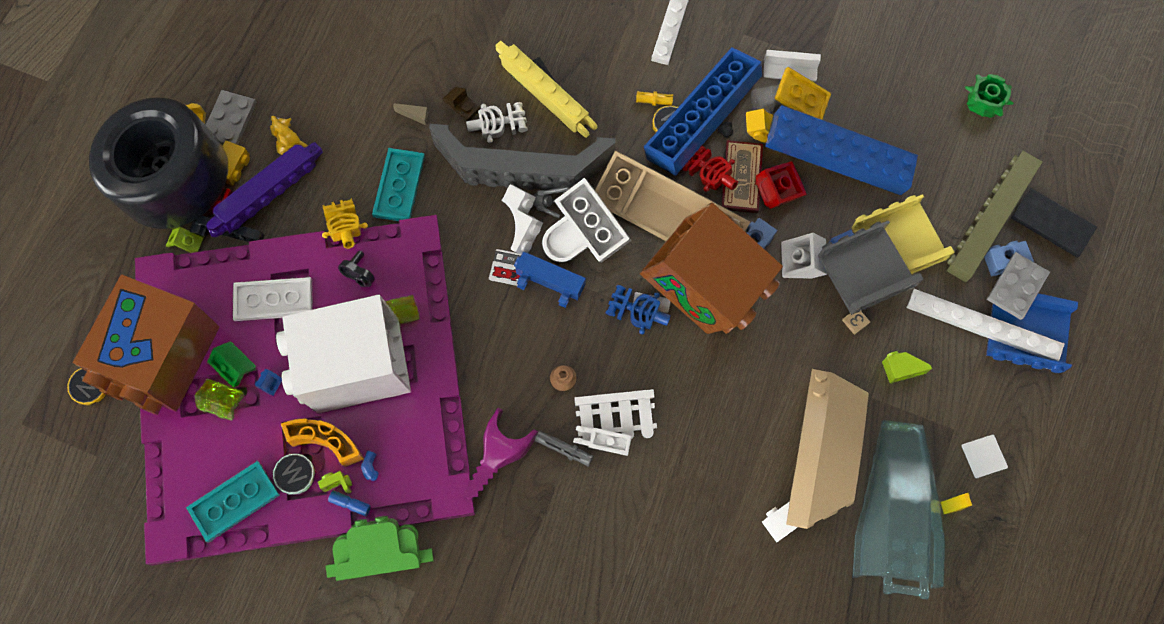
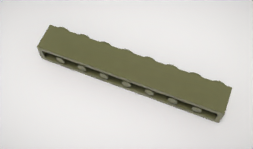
M1022 151L1019 156L1014 155L1009 163L1011 168L1009 170L1006 168L1000 177L1003 179L1001 184L997 183L992 190L994 195L992 198L988 197L983 204L985 207L984 211H979L974 219L976 224L974 226L971 225L966 231L965 235L968 237L966 240L962 239L956 247L959 250L956 255L953 254L948 260L947 264H949V267L946 270L947 272L965 283L973 276L1042 164L1041 160L1025 151Z

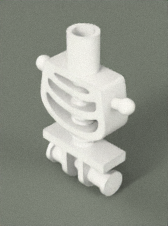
M521 102L515 103L513 105L515 111H512L510 103H507L508 116H503L501 110L496 106L486 107L485 104H481V109L478 110L479 119L466 121L468 132L482 130L483 138L487 139L488 143L493 142L492 138H499L503 135L505 130L504 124L507 123L511 125L512 135L516 134L515 126L517 125L519 126V132H526L528 128L525 124L527 119L523 117L525 116V111L522 109L523 104Z

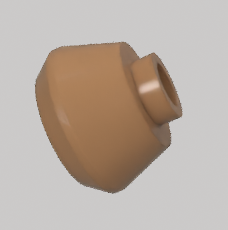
M557 366L550 374V382L555 389L567 391L575 385L576 373L570 366Z

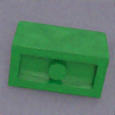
M227 342L213 348L207 361L233 388L240 384L244 374L256 368V365L232 342Z

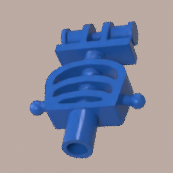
M620 285L616 286L617 289L611 296L614 298V301H609L608 304L610 306L605 312L607 315L614 317L616 309H619L617 319L621 320L625 309H629L631 311V323L635 327L641 328L639 330L641 335L645 334V329H651L654 321L665 326L668 325L671 315L658 311L660 307V301L657 300L660 297L659 293H655L654 297L642 294L632 303L629 302L632 289L629 288L626 296H622L626 288ZM634 312L639 314L638 321L634 318ZM642 315L646 317L645 322L642 321Z

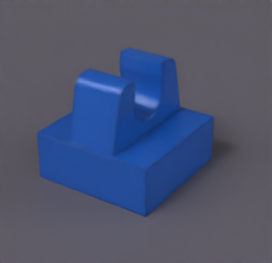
M264 369L260 373L259 380L255 382V386L274 396L282 382V378L272 371Z

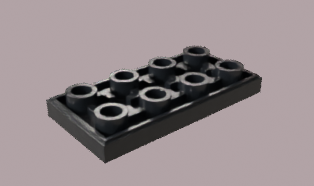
M1032 188L1028 190L1011 219L1077 258L1081 255L1097 229V226Z

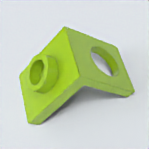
M178 227L172 230L166 247L175 245L185 251L195 253L198 252L203 238L190 233V231L182 227Z

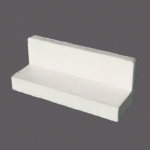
M767 50L764 58L763 77L781 79L784 70L790 67L812 82H816L821 54Z

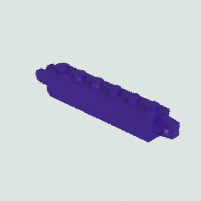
M315 142L305 148L301 145H294L213 208L215 216L206 224L207 229L210 230L211 237L216 238L226 231L231 233L238 229L246 220L255 216L260 209L269 205L274 198L283 194L288 187L297 183L302 176L311 172L316 166L315 160L323 153L322 148Z

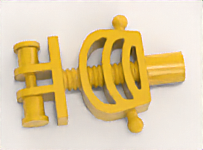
M352 198L347 201L340 200L338 205H335L334 202H331V205H322L328 232H324L322 237L327 238L331 236L334 242L342 240L344 248H352L355 245L353 237L360 236L361 228L368 227L367 223L360 224Z

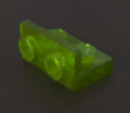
M414 295L385 301L398 317L399 324L420 319Z
M207 378L195 394L196 407L203 412H209L217 415L219 418H226L232 421L234 410L243 399L244 393Z

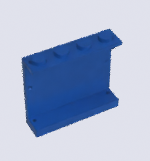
M1038 293L1022 320L995 304L992 305L991 317L1064 343L1059 362L1038 357L988 338L986 356H991L999 361L1009 360L1017 365H1032L1031 367L1035 369L1046 368L1054 373L1065 372L1072 367V364L1066 363L1070 317L1071 313L1077 310L1078 302Z

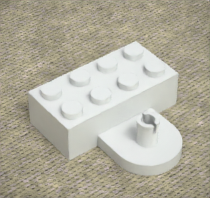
M584 178L555 200V203L565 217L546 231L542 243L547 256L555 261H570L589 248L596 259L602 263L629 243L631 239L588 180Z

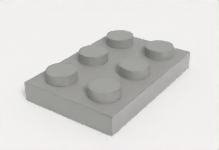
M221 90L206 126L222 145L225 140L238 145L257 102L253 98Z
M1015 252L986 300L1022 320L1050 271Z

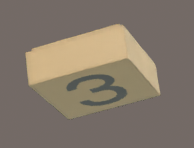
M861 311L853 315L849 314L842 320L854 335L870 323Z

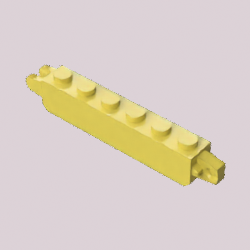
M502 41L496 44V51L500 54L499 58L503 67L575 133L578 131L585 138L590 135L589 131L584 127L585 124L592 130L598 128L597 124L589 117V112L517 46L513 44L508 47Z

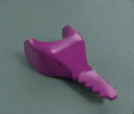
M497 408L484 432L481 466L476 467L477 473L472 475L474 479L470 480V486L465 488V497L469 500L478 497V492L483 491V485H488V479H493V473H498V469L523 458L534 443L538 434L537 430L533 429L527 436L521 439L505 437L497 426L503 410Z

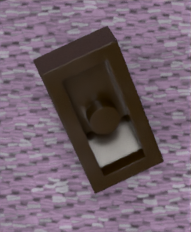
M454 87L442 98L445 103L466 121H470L480 110V107L467 96L465 88Z

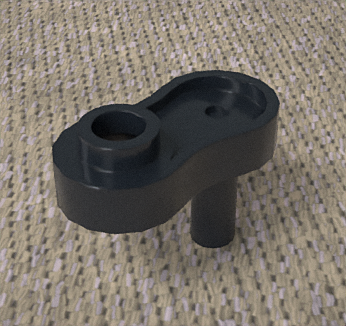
M357 251L350 261L343 260L339 264L338 269L340 273L347 278L355 280L361 287H370L375 281V277L370 271L357 266L364 256L362 251Z

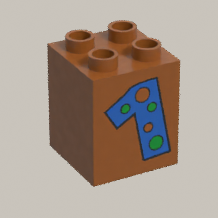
M121 274L76 355L73 364L86 371L82 379L83 382L100 389V392L120 401L126 399L135 403V406L155 415L159 414L162 406L177 412L220 327L194 302Z

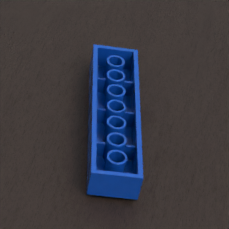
M731 47L644 146L646 159L676 176L762 77L761 61Z
M783 105L773 114L765 146L898 195H902L911 188L918 157L917 154Z

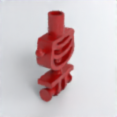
M703 145L682 168L684 171L688 170L690 176H693L701 168L700 180L705 186L703 188L705 192H708L709 188L717 190L722 184L730 190H734L738 185V181L730 176L733 173L731 165L735 163V160L730 159L727 162L720 156L711 158V150H706Z

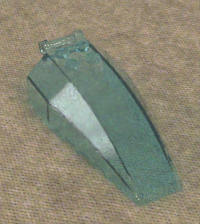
M883 420L876 445V453L873 458L871 474L869 475L867 492L864 497V505L855 535L853 577L882 576L884 577V594L920 596V599L928 600L930 593L929 583L933 589L944 587L945 539L929 448L923 425ZM892 578L920 582V588L893 584Z

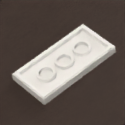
M311 277L234 283V321L282 318L283 316L312 310Z

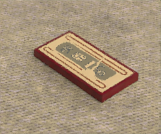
M726 141L725 160L727 162L730 159L735 160V163L731 165L733 173L730 176L738 181V185L734 190H730L723 185L722 207L730 211L759 212L760 191L757 185H755L756 175L762 169L763 144Z

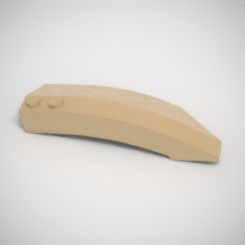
M616 150L611 156L595 189L610 212L667 241L687 216L713 202ZM713 202L741 229L746 231L750 221Z
M812 369L786 525L808 529L815 522L821 519L825 520L836 514L839 509L854 504L869 393L832 372Z

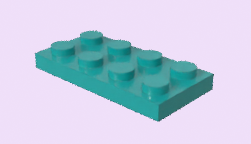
M388 148L372 212L373 217L393 221L411 219L425 160L424 153Z
M256 461L186 508L205 541L209 543L280 496L261 463Z

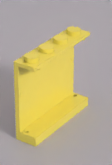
M923 194L917 197L915 195L910 196L902 203L895 202L884 210L882 208L877 209L869 216H859L855 219L856 221L852 226V230L855 233L862 228L865 230L869 229L876 222L880 221L883 223L889 220L890 223L885 230L911 274L948 260L955 253L951 246L944 248L920 204L924 197Z

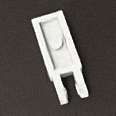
M576 427L578 432L591 433L590 441L574 438V443L628 456L632 436L598 428Z

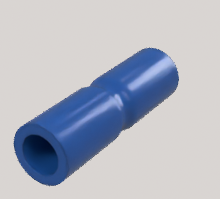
M334 490L328 498V502L348 508L363 516H367L371 505L352 499Z

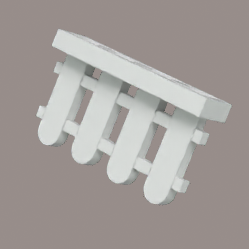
M654 390L575 397V406L580 408V411H576V416L581 418V427L594 428L592 415L600 414L602 430L616 433L622 432V434L632 436V438L634 437V431L641 430L644 438H650L653 436V429L657 428V423L653 424L651 413V409L655 408V405L650 403V399L654 398ZM638 400V405H631L630 401ZM618 402L619 407H611V403ZM599 404V409H592L591 405ZM633 410H639L640 425L633 426ZM613 412L620 413L621 427L613 428ZM578 432V436H582L583 440L590 441L591 433Z

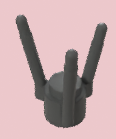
M570 188L538 190L534 195L536 198L533 204L537 207V211H543L560 218L559 214L547 209L556 200L552 199L549 194L568 191Z

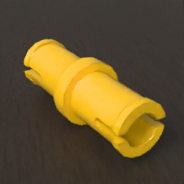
M637 91L636 103H649L652 106H656V104L671 106L673 94H660L657 91H653V93Z

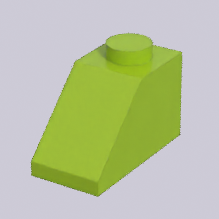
M891 352L882 361L890 383L924 375L932 369L930 364L907 352Z

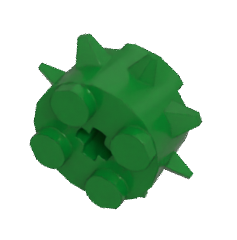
M979 74L976 75L975 85L965 86V89L970 92L967 102L969 110L982 117L991 118L996 114L1000 117L1003 116L1002 108L1004 105L1014 104V102L1009 100L1011 85H1006V80L998 75L988 74L986 77H982Z

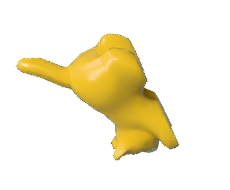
M271 116L272 125H270L272 135L277 138L276 149L279 154L283 155L294 145H301L304 148L308 146L300 141L297 134L289 128L291 126V118L281 119Z

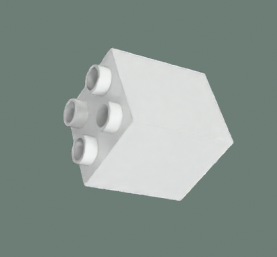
M380 295L282 317L284 331L277 332L276 340L281 355H288L290 370L282 372V383L286 394L296 397L300 404H306L317 413L411 393L399 319Z

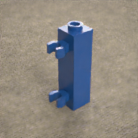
M523 252L521 257L518 256L514 264L516 274L520 276L517 281L518 288L525 290L529 280L561 293L562 295L558 302L559 306L566 308L570 298L578 301L586 285V278L526 252Z

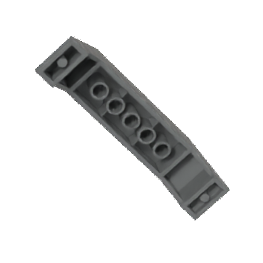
M430 124L429 127L436 148L462 180L474 186L484 184L489 187L505 186L508 188L511 184L526 190L541 189L544 191L562 187L572 188L582 179L589 180L603 169L615 151L616 138L597 137L595 143L577 156L464 147L450 132L449 125Z

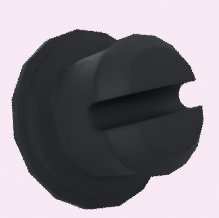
M722 123L718 128V132L722 133L725 138L732 136L734 132L731 128L732 123Z

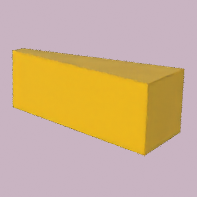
M968 493L940 502L944 514L961 511L972 506Z

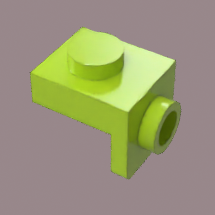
M341 471L335 474L333 472L328 473L322 477V480L318 481L320 489L324 492L341 484L346 493L352 492L350 486L353 484L348 474L344 475Z

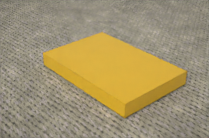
M787 67L784 70L774 99L788 108L822 120L831 93L790 67Z

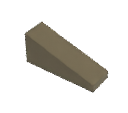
M394 103L395 112L424 125L427 124L429 113L427 107Z

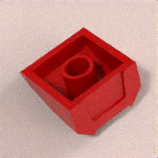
M792 161L765 169L756 175L755 185H757L764 205L771 209L807 195Z

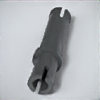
M542 430L538 432L535 438V442L567 456L571 461L574 459L589 467L594 455L578 449L577 445L572 446Z

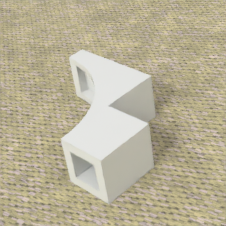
M510 184L502 201L511 209L515 219V237L511 250L519 254L523 252L528 253L540 232L543 222L528 214L536 197Z

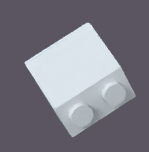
M810 233L782 241V277L812 279L827 275V271L818 257L822 246L826 244V239L815 233Z

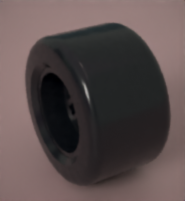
M156 97L132 102L116 111L104 122L91 145L89 170L98 190L133 220L150 228L170 229L186 225L198 219L215 204L226 184L228 159L221 142L189 107L173 99Z

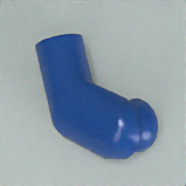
M367 451L361 464V470L367 480L375 481L379 473L374 470L372 464L377 454L371 451Z

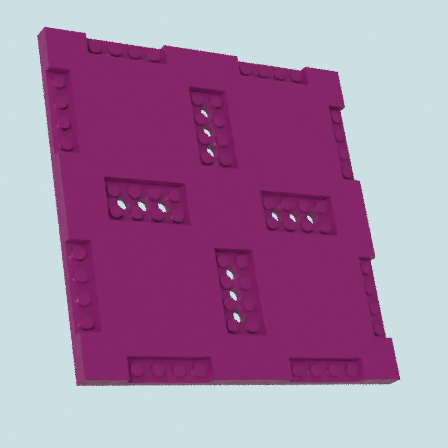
M437 215L399 220L400 223L362 228L361 235L353 237L355 245L350 249L344 248L342 240L334 242L331 236L323 238L322 234L325 231L250 241L249 245L181 255L166 253L135 258V277L137 281L194 302L220 327L177 412L162 406L159 414L155 415L140 408L141 443L144 444L147 522L144 523L147 565H159L338 537L342 534H347L348 530L355 524V521L367 519V522L376 521L375 518L380 516H388V519H395L399 527L405 524L414 525L475 515L474 499L469 500L465 497V488L470 486L471 476ZM357 251H362L364 256L357 266L370 271L374 275L375 281L370 287H361L355 280L347 278L340 273L338 269L339 264L343 260L350 261ZM311 277L312 310L380 295L399 319L411 393L317 413L306 404H300L293 395H287L282 382L274 396L257 388L255 382L259 380L260 373L264 369L272 371L281 378L283 371L290 370L288 355H281L276 340L277 332L284 331L283 318L234 321V283ZM227 342H232L256 365L255 370L244 374L240 384L234 388L207 362L213 348ZM241 388H247V394L244 397L238 396V391ZM227 391V397L224 400H219V393ZM202 394H208L207 401L200 403L199 397ZM295 419L321 420L335 426L354 442L363 458L367 451L377 454L372 464L374 470L379 473L377 480L371 481L364 477L361 470L363 460L344 467L340 464L335 453L325 446L308 444L306 446L297 445L293 447L287 442L281 423ZM289 454L312 456V464L315 469L314 481L306 491L300 494L293 495L282 492L275 485L273 479V470L276 463L282 457ZM256 461H259L280 496L209 543L206 542L186 507ZM341 471L344 475L348 474L353 484L350 486L352 492L349 494L344 491L342 484L324 492L320 489L318 481L322 480V477L328 473L333 472L335 474ZM334 490L352 499H357L371 505L368 515L363 516L348 508L328 502L330 493Z

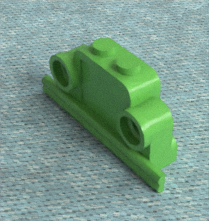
M380 516L375 518L376 521L367 522V519L357 520L348 530L347 534H342L336 539L333 545L335 564L326 565L327 578L336 577V581L419 568L421 563L434 561L432 548L419 550V534L413 525L405 524L399 527L398 522L392 518L388 519V516Z

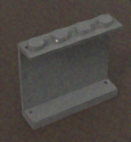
M889 220L883 223L880 221L876 222L867 230L862 228L856 231L853 236H843L834 244L829 242L822 246V250L818 254L821 263L851 315L912 289L923 280L920 273L912 276L887 234L885 228L890 223Z

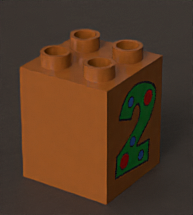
M712 202L687 216L640 272V275L705 333L710 334L723 331L727 334L736 326L742 330L752 322L757 314L752 308L753 304L759 297L766 300L776 291L780 282L775 279V276L783 266Z

